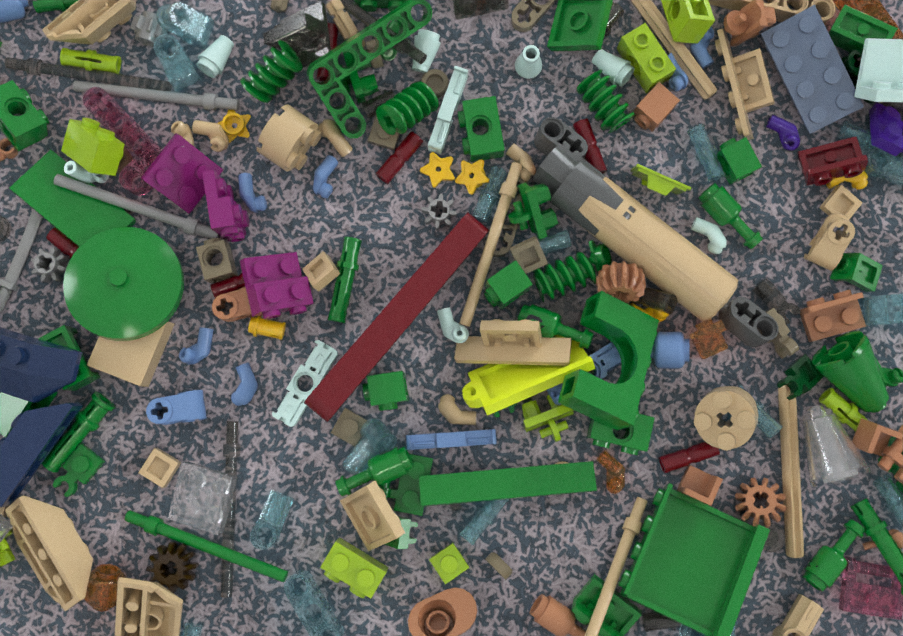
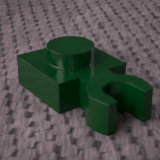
M804 354L784 371L787 377L777 383V387L788 386L790 395L787 396V399L792 400L810 391L824 376L815 369L811 359Z

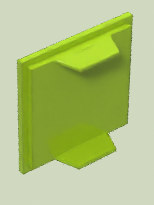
M636 164L630 170L633 176L642 179V185L664 196L669 192L679 195L691 190L690 186L640 164Z

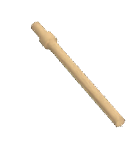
M512 162L506 182H503L499 191L501 197L459 322L461 325L467 327L471 325L511 200L515 199L518 191L516 185L523 166L519 163Z
M636 498L630 517H626L624 521L622 538L585 636H598L634 537L639 535L642 527L640 521L648 503L643 498Z

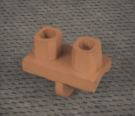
M752 0L741 10L729 12L724 17V30L732 35L730 46H738L750 38H755L759 35L760 30L775 24L774 7H764L763 0Z

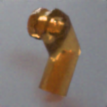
M604 450L596 461L607 470V490L612 494H618L625 487V467L608 451Z

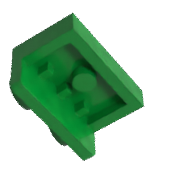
M596 574L590 578L573 599L572 612L575 614V618L583 625H589L605 583ZM615 590L598 635L624 636L642 616V610Z

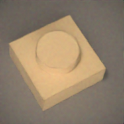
M838 185L819 208L828 216L833 213H841L850 219L863 202L843 185Z
M324 251L302 269L312 287L317 291H321L340 274L330 256Z
M154 448L138 473L161 488H165L182 462L161 449Z

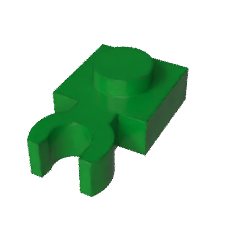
M84 443L80 444L62 465L68 471L67 474L56 478L52 486L58 488L62 482H67L69 489L65 492L64 496L70 497L77 491V482L80 481L83 485L87 484L105 461Z

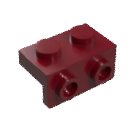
M857 136L798 151V159L807 186L812 184L816 186L825 185L833 179L843 176L845 178L856 177L865 171L868 163L867 155L862 154Z

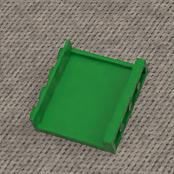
M668 483L664 489L658 488L653 498L652 504L656 505L652 516H646L641 531L645 532L641 543H635L630 554V558L634 560L630 570L625 569L618 584V586L622 587L620 595L704 636H731L770 529L759 524L753 527L746 522L672 489L673 485Z

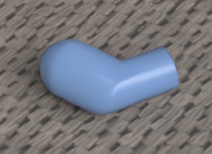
M670 53L667 56L676 70L669 79V87L677 92L685 89L689 80L686 73L677 63L674 55Z
M327 155L314 171L313 191L322 198H328L333 191V187L327 183V179L337 167L338 161L331 155Z
M250 173L239 174V195L246 206L254 213L266 210L267 201L262 195L256 197L253 192L252 175Z
M249 363L236 367L241 380L236 391L231 395V400L236 406L248 404L258 388V383Z

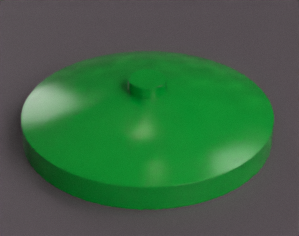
M135 227L112 228L89 238L71 257L63 281L65 302L74 319L94 335L113 341L140 339L160 329L176 312L184 291L183 269L172 248L156 234Z

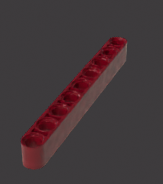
M467 212L304 401V404L328 422L490 230Z

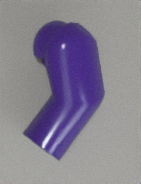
M772 114L765 127L778 132L781 145L785 150L794 151L800 145V137L796 125Z

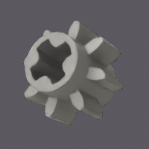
M143 11V14H139L138 17L134 16L130 29L134 30V34H136L135 39L138 42L152 47L156 46L159 40L165 42L168 32L165 24H163L164 19L149 11Z
M442 194L439 195V199L435 200L428 197L429 207L421 209L422 213L429 214L425 219V224L428 225L433 222L436 231L439 230L442 224L450 228L449 217L454 218L457 216L456 211L450 210L454 201L449 200L446 202L443 200ZM437 207H443V212H445L441 214L440 218L436 217L435 212H433L437 210Z
M54 247L50 249L49 253L40 248V254L35 258H31L35 268L31 273L41 275V281L46 283L51 281V277L61 282V275L66 271L65 262L69 260V257L59 255L60 250Z

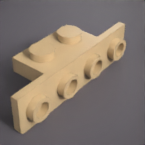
M722 28L717 30L719 39L715 40V46L718 55L724 56L726 65L721 66L725 82L730 81L732 91L728 92L729 101L732 109L737 107L739 118L735 119L738 134H743L744 137L751 140L754 138L747 113L775 104L764 58L760 48L733 58L728 36Z
M527 319L520 321L481 320V336H468L465 342L456 343L454 356L456 363L567 366L570 364L571 338L542 337L539 321Z

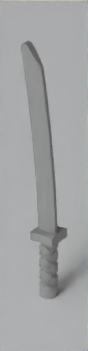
M35 210L31 212L26 229L4 280L0 279V285L2 286L0 288V315L12 291L17 292L19 288L16 286V283L43 219Z

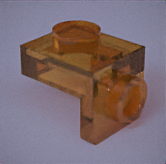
M712 319L705 320L695 325L697 331L689 335L701 359H706L728 348L721 333L726 331L722 319L713 323Z

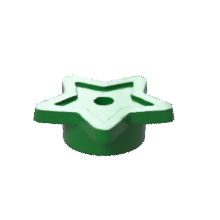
M593 240L589 241L591 251L589 260L596 266L597 271L602 270L603 265H611L612 259L608 247L601 243L596 245Z

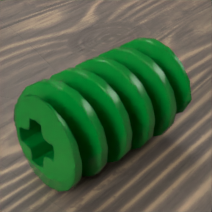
M282 40L278 41L282 49L281 51L275 47L270 49L274 56L273 59L268 55L263 56L266 66L259 62L255 64L259 72L258 74L252 70L247 72L251 81L246 78L240 79L246 91L264 103H269L273 99V95H277L280 92V88H284L288 84L287 80H292L295 77V72L299 73L303 69L301 60L296 52Z
M600 69L585 78L577 86L576 91L578 94H584L582 98L584 103H591L588 110L590 112H597L594 119L597 122L603 121L600 126L601 130H610L608 133H612L629 122L635 113H624L629 104H618L619 100L623 97L622 93L613 96L612 92L617 85L607 86L606 83L611 76L601 77L600 74L603 70Z
M416 81L393 98L387 100L385 104L380 105L376 110V117L387 134L395 135L396 132L404 134L408 128L410 129L415 126V122H421L423 117H428L431 112L438 110L439 102L436 94L426 83Z
M582 252L576 253L575 260L570 255L566 256L565 265L559 259L554 262V268L549 263L544 265V273L540 268L533 270V279L543 303L544 294L546 293L551 300L555 299L554 290H558L564 296L565 286H568L572 292H575L576 282H579L583 288H586L587 278H590L596 284L597 276L589 258Z

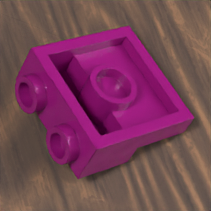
M214 170L202 172L211 229L222 238L228 239V242L245 240V227L250 226L248 213L246 210L242 211L241 205L234 201L231 185H227L225 179L221 178Z
M297 252L243 258L240 261L252 317L263 315L265 320L281 316L280 312L289 311L290 315L302 314L307 312V307L314 304L308 277H302Z

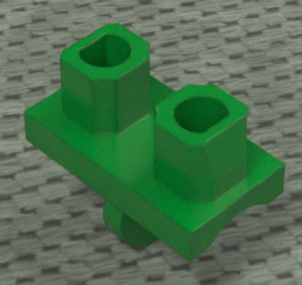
M344 51L343 55L348 66L352 61V56L350 52ZM368 62L340 80L348 93L350 92L348 84L352 83L358 104L366 102V96L379 91L374 74L361 78L358 76L357 71L372 67L371 62Z
M527 183L518 185L522 203L521 201L513 203L515 210L508 215L510 223H519L520 230H526L529 224L531 232L537 233L539 239L548 237L546 230L558 224L553 209L549 208L540 211L539 204L551 200L548 186L539 184L530 187Z

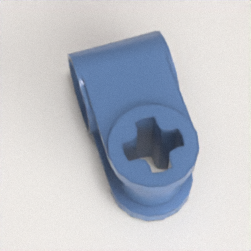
M203 390L186 391L177 395L153 399L146 408L148 419L155 424L162 425L193 422L195 419H207ZM162 407L168 408L167 413H164L163 416H158V411Z

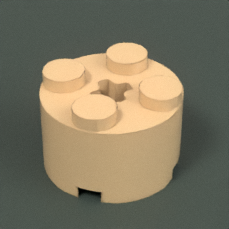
M289 104L281 107L285 112L280 116L275 113L265 125L258 139L262 143V148L257 147V152L288 172L293 168L300 170L308 159L305 153L310 146L314 147L317 145L322 137V132L318 130L317 123Z
M722 386L712 389L700 401L694 416V425L701 438L711 446L726 451L745 444L753 435L758 424V409L754 398L744 389L735 386ZM729 412L732 415L731 419L724 421L722 416Z

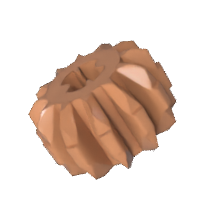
M613 261L611 265H603L602 270L598 271L596 286L598 292L603 291L629 304L630 301H639V298L644 295L646 281L643 269L637 267L636 263L626 264L625 261L622 263Z
M751 478L750 485L752 488L742 483L740 488L744 493L735 494V499L743 502L735 506L736 511L746 510L741 519L745 522L750 517H753V527L759 524V519H762L764 526L769 528L771 525L769 517L775 522H779L781 517L777 512H785L787 508L785 505L778 503L786 499L785 494L775 495L779 485L775 483L771 488H768V478H763L761 485H758L756 478ZM755 497H758V500L761 497L765 498L766 508L763 509L762 505L760 509L755 507Z

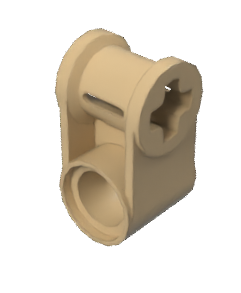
M841 213L829 215L816 236L809 243L811 248L808 255H804V259L830 271L834 270L855 235V228L848 217ZM842 225L844 226L843 231L837 230L836 232H834L833 230L835 226L838 228H840Z

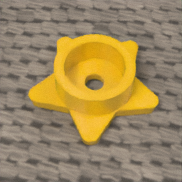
M228 109L227 115L218 124L225 131L229 143L237 136L249 138L250 134L246 125L251 115H240L234 110ZM233 123L237 124L236 128L232 127Z
M431 152L429 163L419 170L420 173L430 177L433 188H436L441 181L455 180L450 170L454 160L451 156L440 158L437 154ZM440 167L441 171L437 172L436 168Z
M480 159L473 164L465 160L461 161L462 172L455 179V183L465 185L470 195L474 194L476 188L489 182V178L483 169L484 160ZM471 173L474 174L473 178H470Z

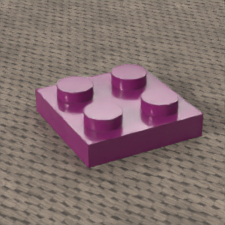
M175 133L141 179L190 214L205 194L202 172L214 170L220 175L223 169L183 137Z

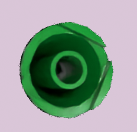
M861 331L840 335L834 338L837 343L829 350L824 345L814 354L812 363L815 369L862 411L876 413L886 407L889 395L869 338Z

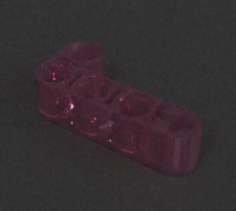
M100 87L88 89L83 96L85 107L107 130L115 133L114 137L125 144L124 148L134 157L120 172L119 182L121 186L136 196L146 195L153 187L143 179H141L137 186L132 187V181L137 176H143L163 149L105 90ZM102 101L108 109L103 111L99 107L98 102ZM124 118L123 124L115 128L116 122ZM138 138H143L141 145L134 148V142Z

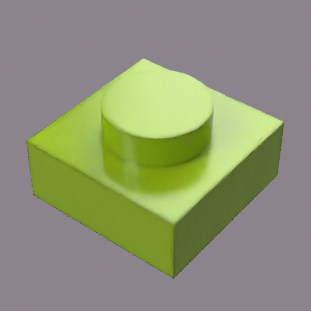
M453 542L429 558V561L445 584L469 568V565Z

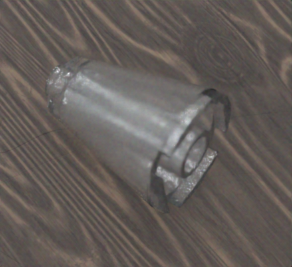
M819 405L806 410L807 415L803 416L802 420L811 488H818L816 482L823 481L825 486L858 478L857 475L860 470H863L865 475L872 473L869 465L832 409H825L824 405Z

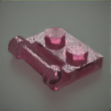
M844 556L847 560V566L842 572L839 609L847 612L902 620V586L890 566L856 561L854 557ZM856 573L891 578V587L857 582Z

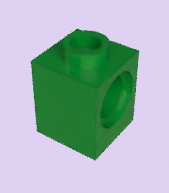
M747 137L739 141L732 138L719 146L721 150L714 156L729 185L754 174L762 168Z

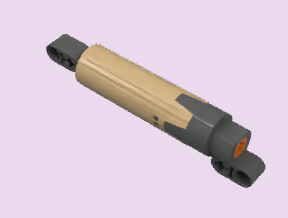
M549 117L543 120L534 137V144L547 157L538 167L532 180L537 184L548 186L550 194L553 195L550 200L553 205L628 264L636 263L637 267L643 269L646 278L702 322L710 320L719 311L718 319L722 326L746 345L753 348L764 345L778 335L779 326L773 317L746 297H738L734 300L731 298L738 285L736 277L583 159L588 150V145L582 136L558 118ZM757 328H759V329L761 330L762 335H760V333L758 332Z

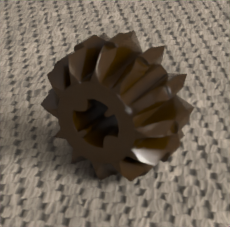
M175 541L169 542L167 547L164 545L158 546V554L153 553L149 556V560L153 565L148 566L146 571L154 572L155 575L149 581H159V584L165 588L168 587V590L172 593H175L178 587L184 590L188 587V581H193L196 578V574L191 570L198 568L199 563L190 562L189 560L196 555V552L192 551L185 554L187 545L181 544L177 547ZM172 561L176 564L173 568H177V571L173 573L169 571L171 566H167Z

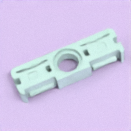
M454 66L431 138L428 142V151L442 154L453 122V113L457 110L468 78V69Z
M320 340L315 341L318 345L314 347L305 362L306 365H300L286 389L289 392H287L278 407L277 413L272 411L274 418L283 421L284 424L290 427L296 426L307 408L304 401L324 379L338 356L337 350ZM304 375H308L313 379V387L307 392L301 391L298 387V380Z

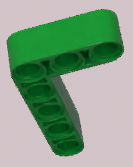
M406 1L309 65L307 69L309 82L340 130L347 137H361L366 130V122L340 80L427 25L432 18V8L427 1ZM419 4L423 9L422 18L415 21L411 16V9L414 5ZM391 20H396L399 23V32L394 36H390L386 30L387 24ZM371 35L375 38L376 45L372 51L366 52L362 47V41L366 36ZM344 51L350 52L352 56L351 63L346 67L339 66V54ZM319 67H324L328 71V77L324 82H316L313 78L314 71ZM336 92L342 93L344 97L343 103L337 107L331 106L329 103L330 96ZM350 117H356L359 120V124L354 130H347L345 128V122Z

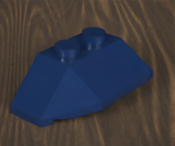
M0 327V392L37 403L57 392L65 385L76 381L82 352Z
M65 403L28 410L20 413L11 424L13 429L7 437L0 440V507L9 506L18 499L23 489L83 405L80 403Z

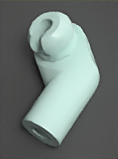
M68 161L64 166L66 174L84 183L98 182L102 184L109 179V175L90 173L74 161Z
M699 217L694 219L691 230L707 236L710 241L708 251L713 254H720L723 248H726L727 240L719 226Z
M451 308L437 311L443 335L456 343L465 342L468 339L469 331L465 326L454 321Z

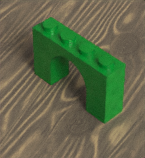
M603 291L586 299L580 324L606 337L615 345L621 358V374L615 384L606 382L582 369L565 375L558 403L615 430L633 426L639 415L638 405L640 397L645 390L644 380L647 369L651 364L652 359L650 356L655 338L658 335L657 327L659 320Z

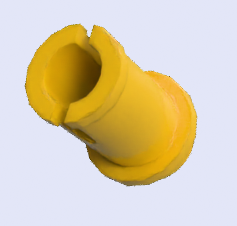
M262 316L251 317L248 333H252L254 337L262 335L283 340L286 322L265 320Z

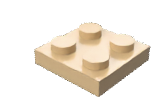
M376 481L340 500L368 551L393 541L405 533L399 517L391 509L384 491L378 486Z

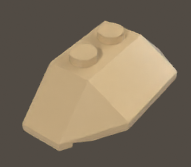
M78 0L42 30L50 41L93 45L95 42L100 43L110 36V30L117 24L123 25L131 19V13L136 10V0Z
M24 495L19 497L5 509L6 515L10 519L15 540L44 590L54 601L60 603L64 611H67L85 598L93 563L89 548L80 538L74 528L73 521L68 518L64 509Z
M119 577L117 584L115 636H180L183 600L158 582Z

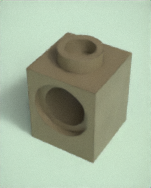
M212 238L204 241V245L196 247L205 281L212 284L232 276H238L228 242L220 238ZM217 253H222V262L217 266H212V257Z

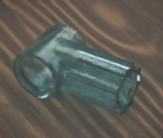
M877 147L863 154L867 155L868 158L865 169L868 177H876L903 186V158L894 156ZM871 158L876 161L877 168L873 166Z
M379 418L370 419L362 426L360 432L361 440L342 463L344 468L353 475L365 471L368 468V460L388 451L397 445V437Z
M273 489L270 490L257 524L250 533V541L255 548L265 550L278 543L295 498ZM263 527L270 529L273 535L271 542L268 544L263 543L259 538V532Z

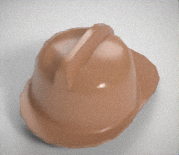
M461 588L447 589L417 603L410 611L408 618L409 631L412 636H459L469 630L475 622L477 615L476 601L469 592Z

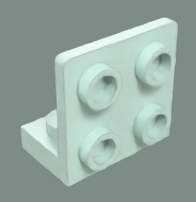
M865 39L854 97L874 102H903V39Z

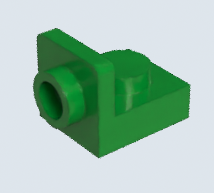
M843 253L839 264L832 271L830 279L834 281H847L865 292H875L883 265L862 253Z

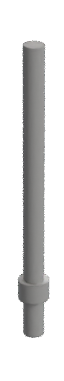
M76 80L73 83V90L75 92L203 106L205 110L217 111V108L238 111L240 107L239 99L218 97V94L213 93L197 95Z
M57 174L54 178V185L183 229L184 233L193 236L199 234L210 239L219 238V235L210 226L201 224L200 220L188 216L184 218Z

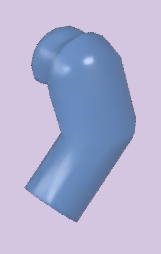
M712 27L709 28L698 44H690V50L702 69L714 63L707 51L710 39L714 37Z
M200 327L197 343L189 348H182L179 352L180 360L188 365H192L207 357L211 351L214 329Z

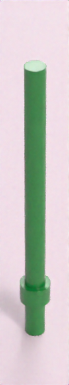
M129 510L125 516L126 522L144 528V532L157 536L160 534L283 583L288 576V571L167 525L163 523V519L153 515L147 517Z

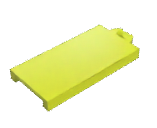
M557 335V336H555L554 338H565V337H562V336H560V335ZM571 340L569 365L486 364L468 372L471 382L463 387L462 395L465 403L470 408L483 407L488 416L563 383L565 375L579 369L589 372L595 369L593 359L587 355L583 347L579 348L580 343Z

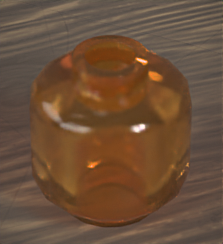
M102 564L90 572L84 600L94 610L108 611L110 608L116 607L119 577L126 578L118 566Z

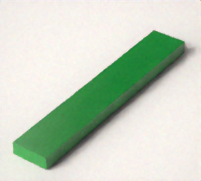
M593 461L419 476L421 507L597 491Z

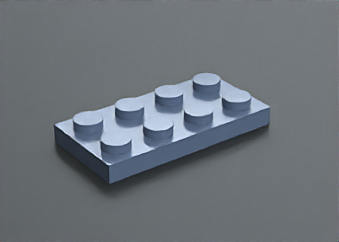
M815 5L760 34L808 134L864 107L861 99L854 97L856 89Z

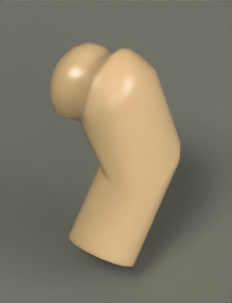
M200 120L193 122V133L208 136L213 151L221 152L227 149L229 139L220 124Z

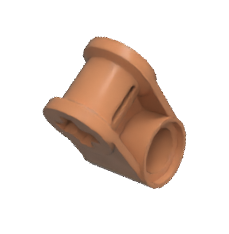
M246 287L217 296L212 303L214 315L226 322L251 318L252 313ZM226 302L233 305L229 309L230 314L228 315L221 311V309L225 308Z

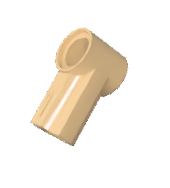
M798 594L782 624L774 629L772 636H787L790 633L793 636H809L824 609L814 601Z

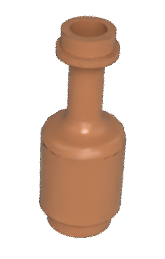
M541 594L537 597L529 613L534 617L536 623L555 636H566L567 634L571 636H585L586 631L575 623L576 618L572 610L550 595L546 597Z

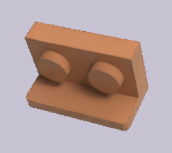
M850 289L833 294L835 300L825 302L824 297L807 301V308L800 309L799 313L808 341L813 342L866 327L858 299L864 298L863 293L860 292L852 295Z

